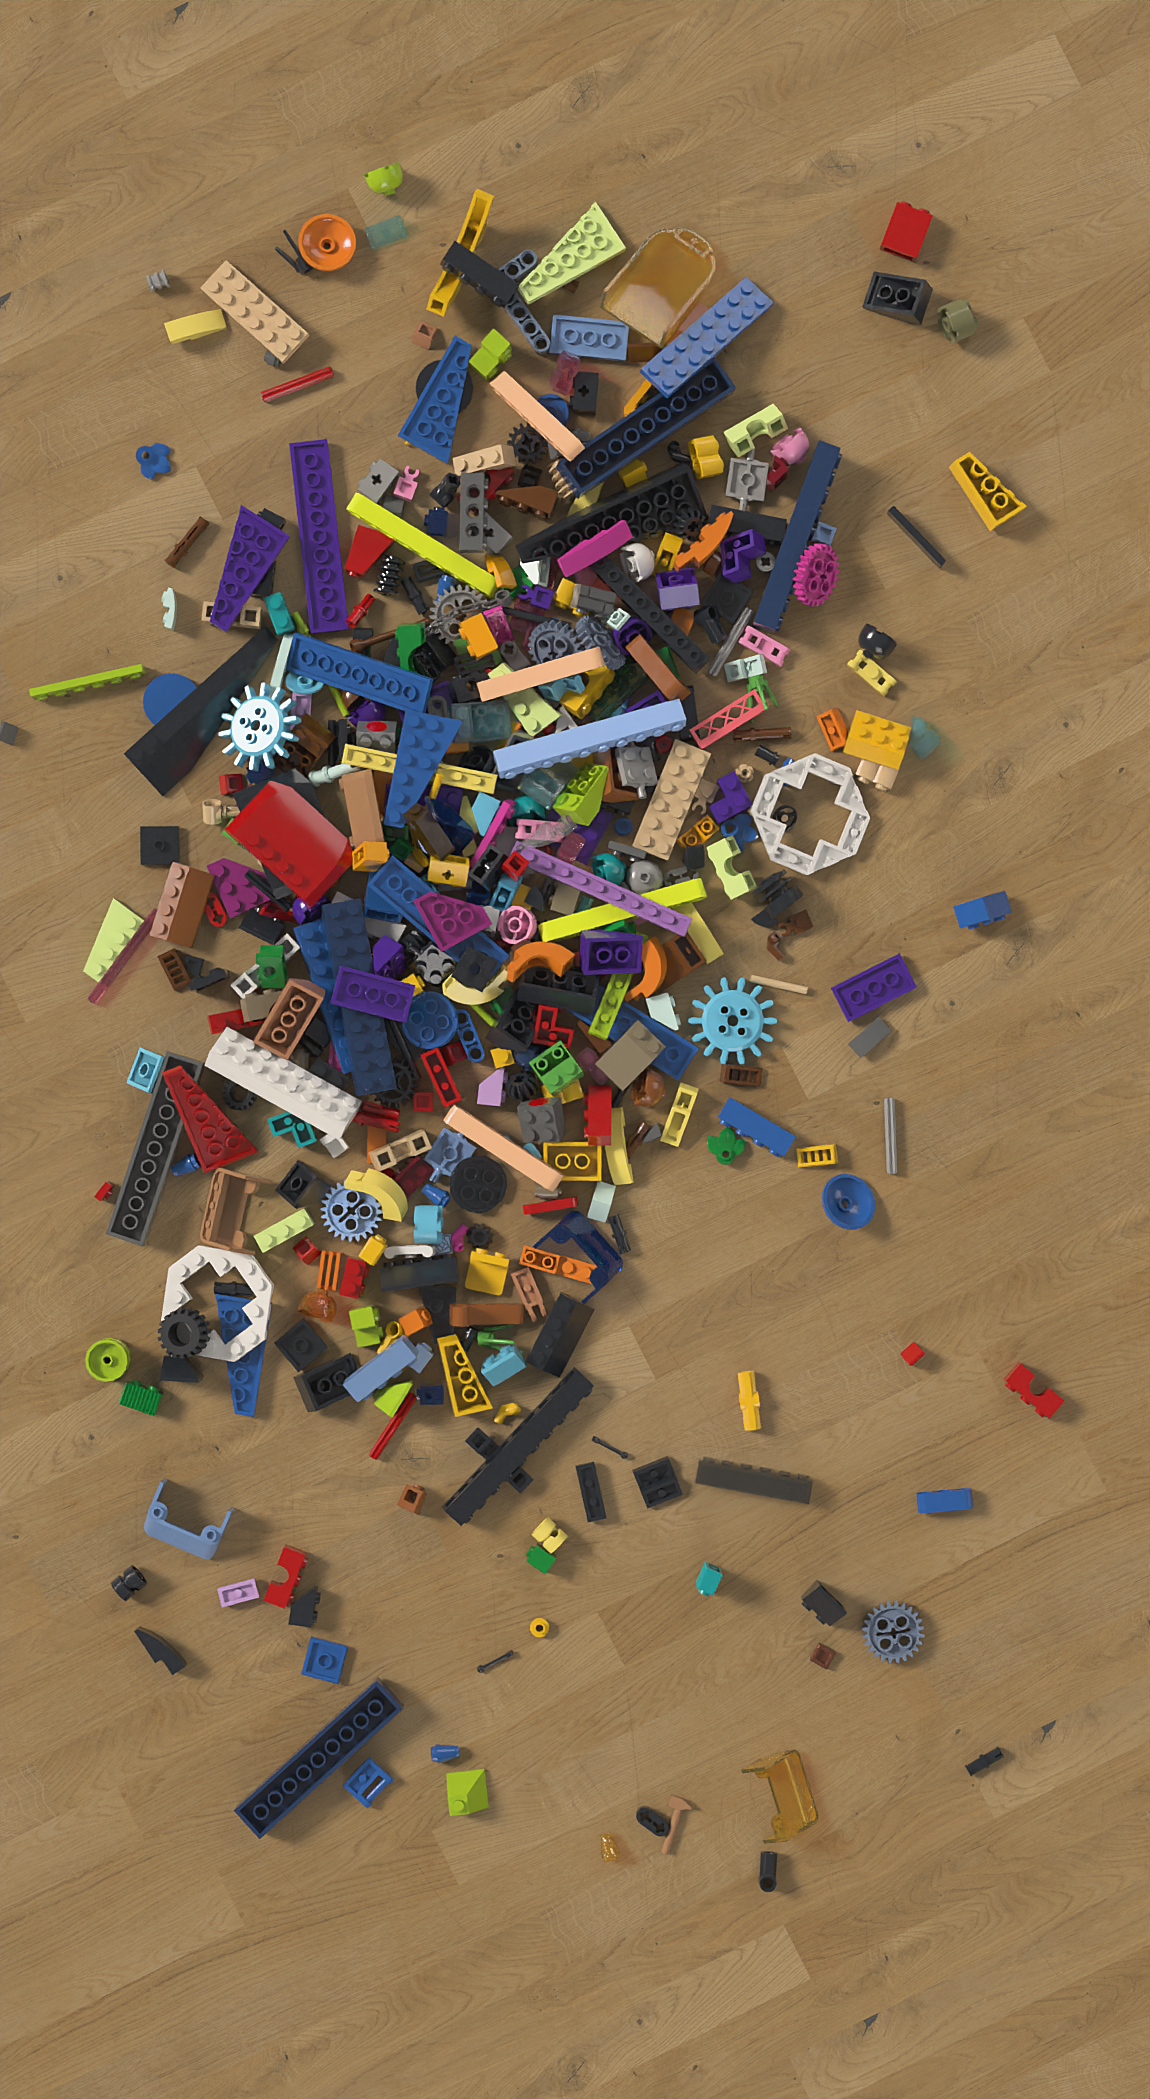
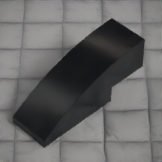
M141 1626L136 1628L135 1634L155 1663L162 1659L172 1675L187 1665L181 1654L161 1636Z

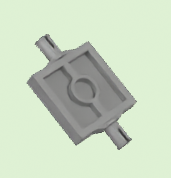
M756 448L752 449L751 454V450L747 452L746 458H731L725 497L739 500V510H742L744 505L743 511H747L748 502L764 501L769 463L759 462L754 459Z
M634 741L628 742L627 747H618L614 751L622 785L637 788L639 799L647 797L645 786H654L658 783L650 747H638L634 745Z

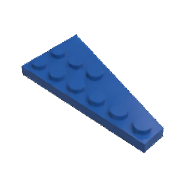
M454 336L398 434V437L447 465L449 463L472 349L471 344L457 336Z
M406 710L384 825L403 828L406 823L403 814L418 802L463 721Z
M215 1294L222 1339L225 1345L253 1324L242 1308L254 1299ZM269 1317V1320H268V1323H267V1330H266V1331H267V1335H268V1328H269L270 1317ZM267 1338L235 1362L227 1361L235 1414L255 1416Z

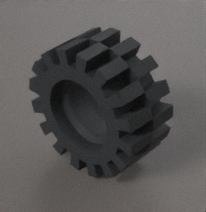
M229 1079L222 1089V1097L225 1104L234 1110H246L253 1106L257 1100V1094L246 1089L247 1097L242 1101L236 1100L233 1097V1090L241 1085Z

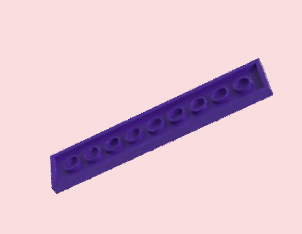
M328 440L289 443L310 633L349 630V626L345 622L348 615Z

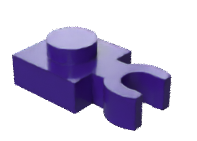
M528 585L521 586V589L526 590L527 594H519L518 598L520 600L526 601L530 599L531 606L549 611L554 591L536 586L535 590H531Z

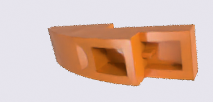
M733 512L720 514L716 518L717 521L712 525L709 523L700 530L699 539L701 542L696 541L690 546L691 550L687 553L681 552L674 558L676 561H674L673 567L677 572L691 562H694L699 567L715 552L729 529Z
M524 1245L519 1264L592 1285H595L600 1267L582 1260Z

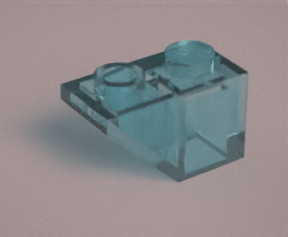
M915 715L910 721L909 747L921 760H924L941 744L939 742L940 737L936 732L928 730L926 727L927 723L922 717Z

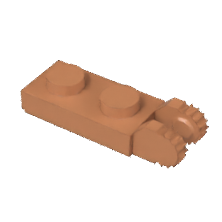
M529 1266L511 1273L525 1309L528 1310L532 1321H537V1316L532 1309V1306L537 1304L540 1307L542 1316L544 1318L547 1317L548 1314L543 1304L544 1301Z

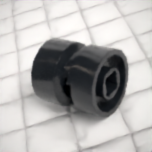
M134 1565L127 1568L123 1572V1576L119 1575L111 1582L114 1591L124 1601L129 1600L135 1595V1590L139 1591L148 1584L143 1574Z

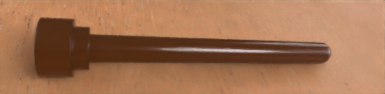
M428 617L426 619L414 623L425 622L426 627L429 626L434 621V619ZM396 629L366 640L349 641L351 651L361 654L366 647L389 640L392 637L395 638Z

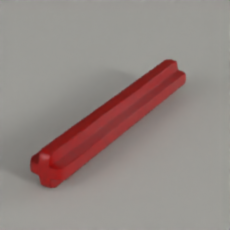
M326 367L262 391L261 397L264 402H268L332 378L334 373L331 367Z
M411 1392L407 1394L369 1453L371 1458L375 1460L379 1458L416 1401L417 1396Z

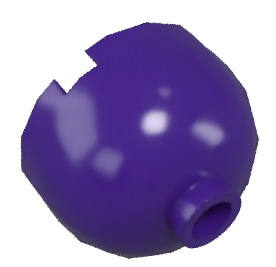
M630 617L618 631L613 630L614 644L624 655H631L626 646L639 634L649 642L650 637L652 638L651 628L644 620Z
M365 699L350 713L352 717L347 719L356 728L358 721H382L386 713L385 705L374 700L367 701Z
M323 895L309 909L295 896L296 900L293 903L292 911L297 922L300 925L319 920L322 917L320 907L331 904V901L326 895Z

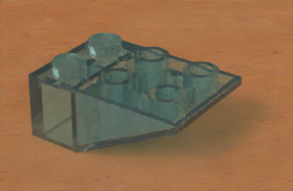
M508 700L456 703L447 707L448 718L463 721L451 744H475L510 739L512 735Z
M557 762L548 768H536L533 772L523 775L518 789L549 810L556 802L558 796L566 789L568 782L577 774L578 768L569 762Z

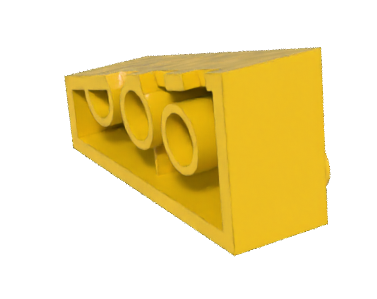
M970 452L958 458L949 466V469L989 531L997 528L1027 507L1010 490H1007L996 476L994 477L988 472L987 468Z
M457 1335L437 1338L455 1417L492 1409L493 1407Z

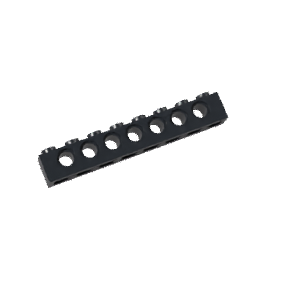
M607 556L588 566V569L612 592L616 593V596L639 619L644 620L651 628V631L666 646H669V649L695 674L709 662L708 655Z

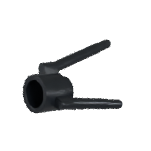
M283 230L284 235L298 256L295 260L297 264L278 247H275V250L294 267L297 273L301 272L303 275L308 273L313 267L303 259L287 230Z

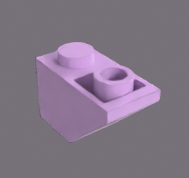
M499 1068L479 1084L477 1104L501 1106V1102L505 1103L506 1091H502L503 1083L507 1082L508 1072H504L505 1068Z

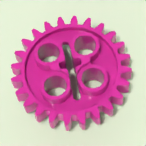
M815 543L814 546H809V550H804L805 556L800 555L801 562L796 563L798 569L794 570L797 575L793 578L796 581L793 588H797L795 594L798 595L797 599L801 600L802 604L818 607L819 604H824V600L829 599L828 594H833L832 587L836 588L834 582L839 580L836 574L840 572V570H837L840 563L836 562L838 556L835 555L836 551L832 550V547Z

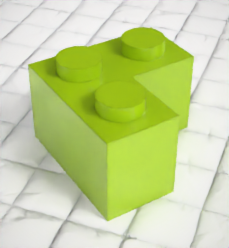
M493 328L481 342V348L469 360V366L486 381L489 377L492 379L498 373V367L502 363L506 364L512 357L511 344Z
M374 1304L352 1308L349 1311L352 1330L355 1331L358 1348L381 1343L384 1333L383 1328L378 1326V1320L380 1319L379 1309L375 1308Z

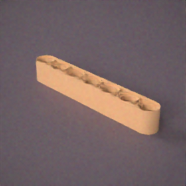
M502 371L490 383L492 389L570 462L585 449L583 444L505 371Z
M596 647L478 682L477 687L483 702L605 666L600 647Z
M453 1104L443 1120L552 1192H554L564 1176L555 1168L455 1104Z

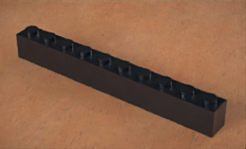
M574 1367L442 1506L444 1511L460 1526L468 1523L473 1517L472 1514L486 1504V1499L490 1495H495L500 1488L499 1486L512 1477V1472L526 1462V1457L530 1453L533 1454L537 1451L542 1440L548 1439L553 1433L552 1430L565 1421V1416L579 1406V1401L591 1394L594 1385Z

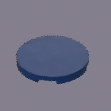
M168 673L158 676L147 686L143 696V707L146 716L156 725L197 687L191 680L180 674Z
M432 991L422 992L412 998L407 1021L402 1023V1029L408 1040L414 1045L425 1049L440 1048L454 1037L459 1022L458 1012L453 1002L447 996Z

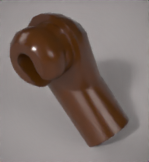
M773 932L767 938V950L780 961L786 954L779 949L780 934Z

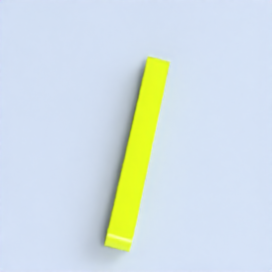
M355 493L346 508L349 513L469 587L475 588L476 591L481 592L484 596L490 599L494 598L499 588H497L493 575L365 496Z
M701 878L640 895L669 909L707 898ZM606 904L538 925L542 942L555 943L581 935V930H599L621 920L627 922L640 917L611 904Z

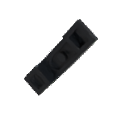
M479 1427L465 1440L485 1460L499 1447ZM517 1467L507 1482L521 1494L534 1479L522 1467Z

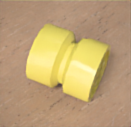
M549 1517L531 1534L538 1542H543V1547L550 1554L568 1537L561 1528L556 1529V1523Z

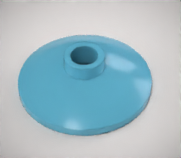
M290 672L286 677L287 687L298 694L315 693L324 685L320 681L294 672Z

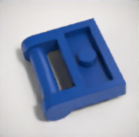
M369 1756L348 1778L343 1787L366 1808H369L372 1805V1801L388 1784L394 1781V1778ZM378 1775L381 1776L383 1779L367 1796H364L362 1793Z

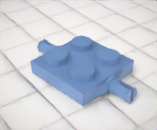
M444 1127L432 1145V1149L429 1150L423 1159L435 1169L429 1178L432 1181L435 1177L434 1183L437 1182L441 1174L451 1176L455 1166L463 1159L472 1156L476 1150V1147L466 1140L464 1134L451 1132Z

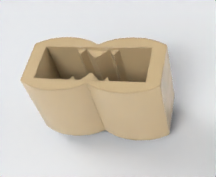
M862 758L855 776L858 777V781L864 784L874 783L876 784L875 788L886 792L887 789L891 790L899 769L897 770Z

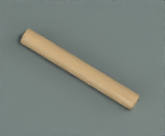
M751 975L750 979L752 983L806 994L808 989L805 986Z

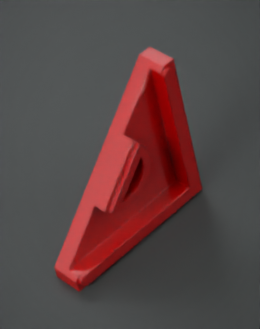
M271 901L265 904L259 914L298 924L293 912H285Z

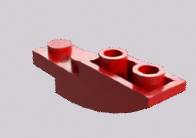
M275 1003L271 1006L269 1013L271 1012ZM242 1009L207 1016L211 1035L223 1033L226 1027L238 1030L264 1024L266 1020L264 1018L244 1023Z

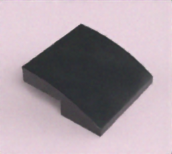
M668 1456L632 1470L647 1509L683 1495Z

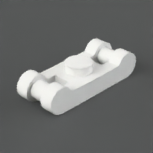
M432 1244L391 1246L385 1249L384 1255L389 1259L397 1257L399 1254H405V1258L417 1257V1254L430 1257L437 1253V1248Z

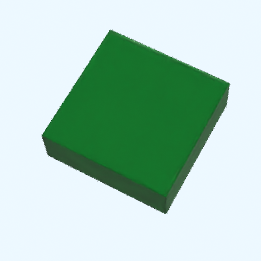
M398 835L387 849H389L391 855L404 861L414 849V845Z

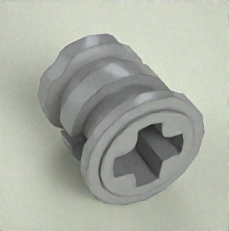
M161 269V273L155 272L152 276L146 275L151 292H154L157 288L159 290L163 289V286L170 287L164 269Z
M768 552L757 557V569L762 573L770 572L774 567L775 557ZM762 560H769V567L767 565L763 567Z

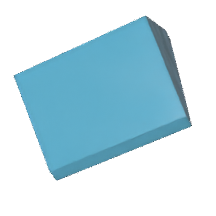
M140 1047L126 1083L152 1094L165 1056Z

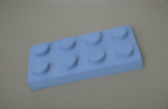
M553 314L549 354L626 362L629 322Z

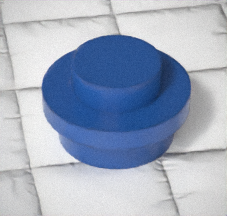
M621 817L615 821L614 831L617 835L624 837L632 832L633 824L628 818Z

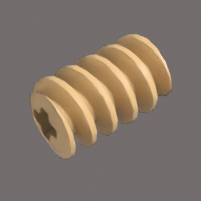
M560 459L549 464L546 468H551L548 473L554 475L552 481L557 482L555 488L560 489V496L565 495L562 498V502L574 499L576 496L556 469L558 462L562 460Z

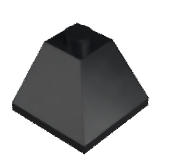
M297 1160L275 1191L294 1208L298 1209L321 1201L331 1185L301 1161Z
M173 1354L164 1355L160 1381L199 1383L203 1380L202 1373L187 1357L175 1358L172 1357Z

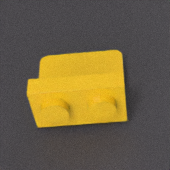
M477 1248L476 1251L472 1250L465 1287L489 1294L501 1295L510 1258H506V1254L495 1252V1255L488 1254V1250Z

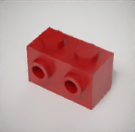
M351 1256L347 1258L339 1295L359 1299L360 1295H364L366 1285L363 1284L364 1276L368 1277L370 1269L366 1261Z

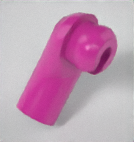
M464 1223L451 1235L452 1249L456 1252L464 1250L463 1236L469 1231V1228Z

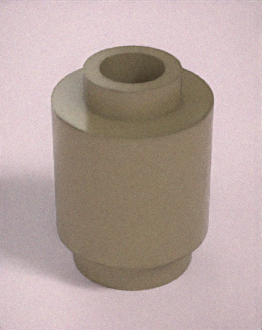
M294 1049V1053L290 1055V1062L309 1072V1053H305L306 1049Z
M535 1182V1198L558 1199V1196H562V1184H558L554 1192Z

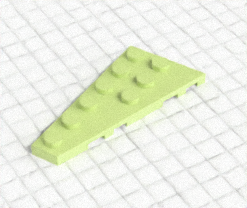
M596 202L555 245L548 256L544 257L538 267L518 286L519 292L528 305L625 252L626 247Z

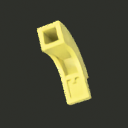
M506 962L502 964L487 982L483 992L451 977V974L442 984L443 994L462 1004L474 1005L491 1001L504 991L502 982L507 980L508 964Z
M368 1168L366 1173L351 1170L344 1182L345 1189L368 1193L376 1198L382 1206L384 1219L399 1222L403 1220L408 1210L406 1196L400 1186L387 1175Z

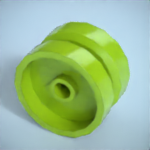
M112 1337L103 1338L94 1343L87 1351L85 1358L86 1368L90 1375L97 1380L104 1382L114 1381L124 1375L129 1369L131 1363L130 1350L120 1339ZM110 1357L111 1362H106L105 1358Z

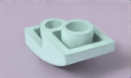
M168 587L167 592L164 591L161 599L163 607L169 609V612L164 614L163 623H165L164 627L166 629L174 631L177 619V600L175 591Z
M614 607L612 615L605 616L601 621L609 628L618 631L631 616L622 609Z

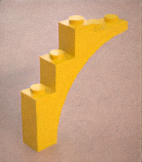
M476 189L466 219L457 239L459 244L474 254L484 237L488 216L494 200L493 195L480 189ZM443 270L430 294L426 309L444 317L460 291L462 282L459 281V277Z

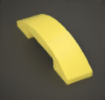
M692 903L673 908L674 911L692 918L687 932L707 960V964L724 954Z
M623 1107L611 1108V1146H605L614 1185L634 1183L631 1164H628L625 1144Z

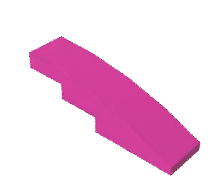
M621 520L610 529L602 530L590 540L582 541L557 561L564 576L568 577L611 553L633 538L626 521Z

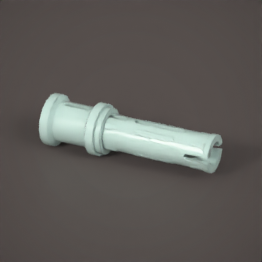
M340 764L334 767L324 766L322 770L310 771L309 781L313 787H319L321 783H331L337 777L363 770L364 768L348 764Z

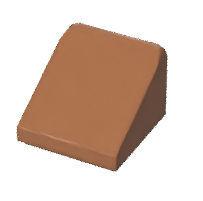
M420 321L413 334L412 343L429 350L438 328Z

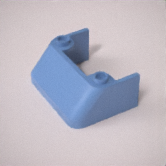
M164 1478L158 1486L144 1523L146 1534L200 1558H212L218 1549L235 1508L231 1507L228 1510L221 1528L215 1525H208L203 1529L201 1535L166 1521L168 1509L165 1504L159 1502L168 1479Z

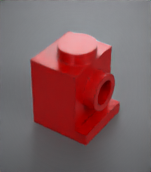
M515 850L503 863L501 870L517 882L526 871L530 862Z

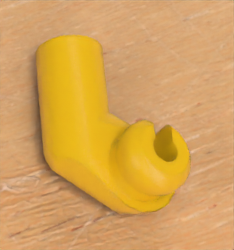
M516 1403L502 1405L494 1421L502 1425L506 1416L513 1414L517 1416L520 1414V1406H517Z

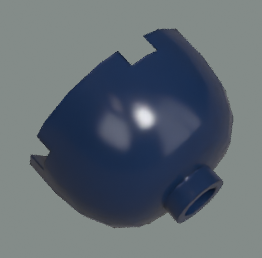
M531 1042L525 1052L512 1050L515 1062L522 1066L523 1070L534 1071L529 1062L550 1047L549 1045Z

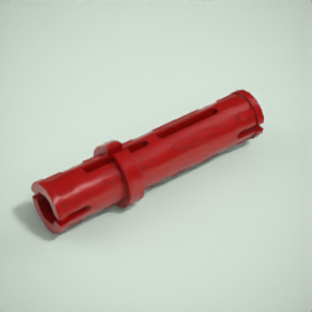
M357 1111L352 1122H356L360 1126L368 1125L395 1133L399 1132L400 1128L398 1126L401 1125L400 1121L370 1115L366 1111Z

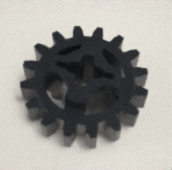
M528 422L526 427L522 423H520V429L514 427V434L509 433V437L512 440H508L507 445L513 446L515 458L518 457V463L525 460V464L528 465L531 460L533 464H536V458L542 460L541 453H547V450L544 449V447H548V442H544L546 439L533 427H530ZM528 432H533V433H535L536 435H535V436H532V435L528 434ZM521 434L520 441L515 444L516 438ZM525 437L529 442H532L530 447L531 451L529 450V447H527V445H524ZM541 444L539 450L535 453V447ZM523 451L527 453L528 456L522 455L519 452Z

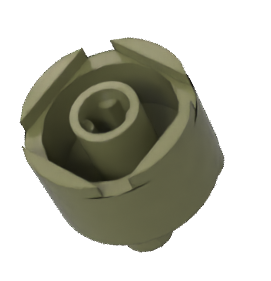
M958 299L937 309V314L940 313L941 316L938 319L940 329L946 339L950 338L952 340L951 344L974 335L976 328L979 327L976 317H973L970 311L971 305L967 299Z

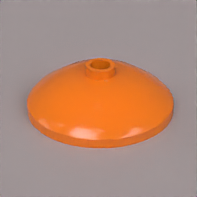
M321 214L312 217L303 225L299 233L298 246L303 259L310 266L321 271H334L344 267L352 259L356 248V237L352 227L341 217L333 214ZM324 245H329L330 249H325Z

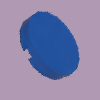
M554 394L541 396L537 402L565 427L570 415L566 401Z

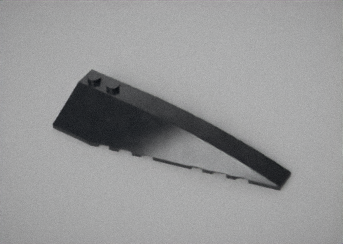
M682 462L564 518L515 545L521 562L525 564L555 556L561 557L582 541L590 540L602 530L610 529L621 520L626 521L633 536L627 542H638L648 538H659V536H663L665 533L677 534L675 532L677 527L673 523L679 521L676 515L681 517V510L687 512L688 508L698 509L700 515L703 514L705 516L704 521L709 518L691 469Z
M266 626L124 753L162 797L191 772L225 721L221 717L222 713H230L234 705L230 699L232 697L237 699L241 697L245 687L249 685L278 642V639Z

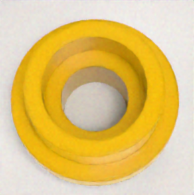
M536 1618L530 1624V1631L536 1637H544L549 1631V1624L543 1618ZM542 1625L543 1630L537 1631L536 1626Z

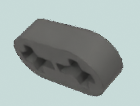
M684 866L668 871L664 875L663 881L667 887L672 886L671 882L667 883L666 880L670 874L673 877L680 875V879L675 880L674 885L693 879H690L689 876L682 877V874L687 873V867ZM698 869L691 870L696 872L693 875V879H697L699 876Z

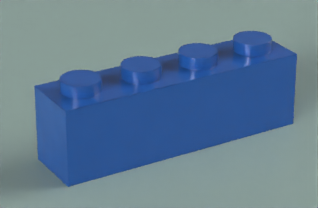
M730 1097L717 1116L721 1119L719 1123L728 1128L732 1125L737 1128L736 1133L744 1138L747 1135L752 1137L754 1144L761 1148L763 1145L770 1148L769 1153L776 1157L780 1155L785 1156L795 1139L794 1135Z

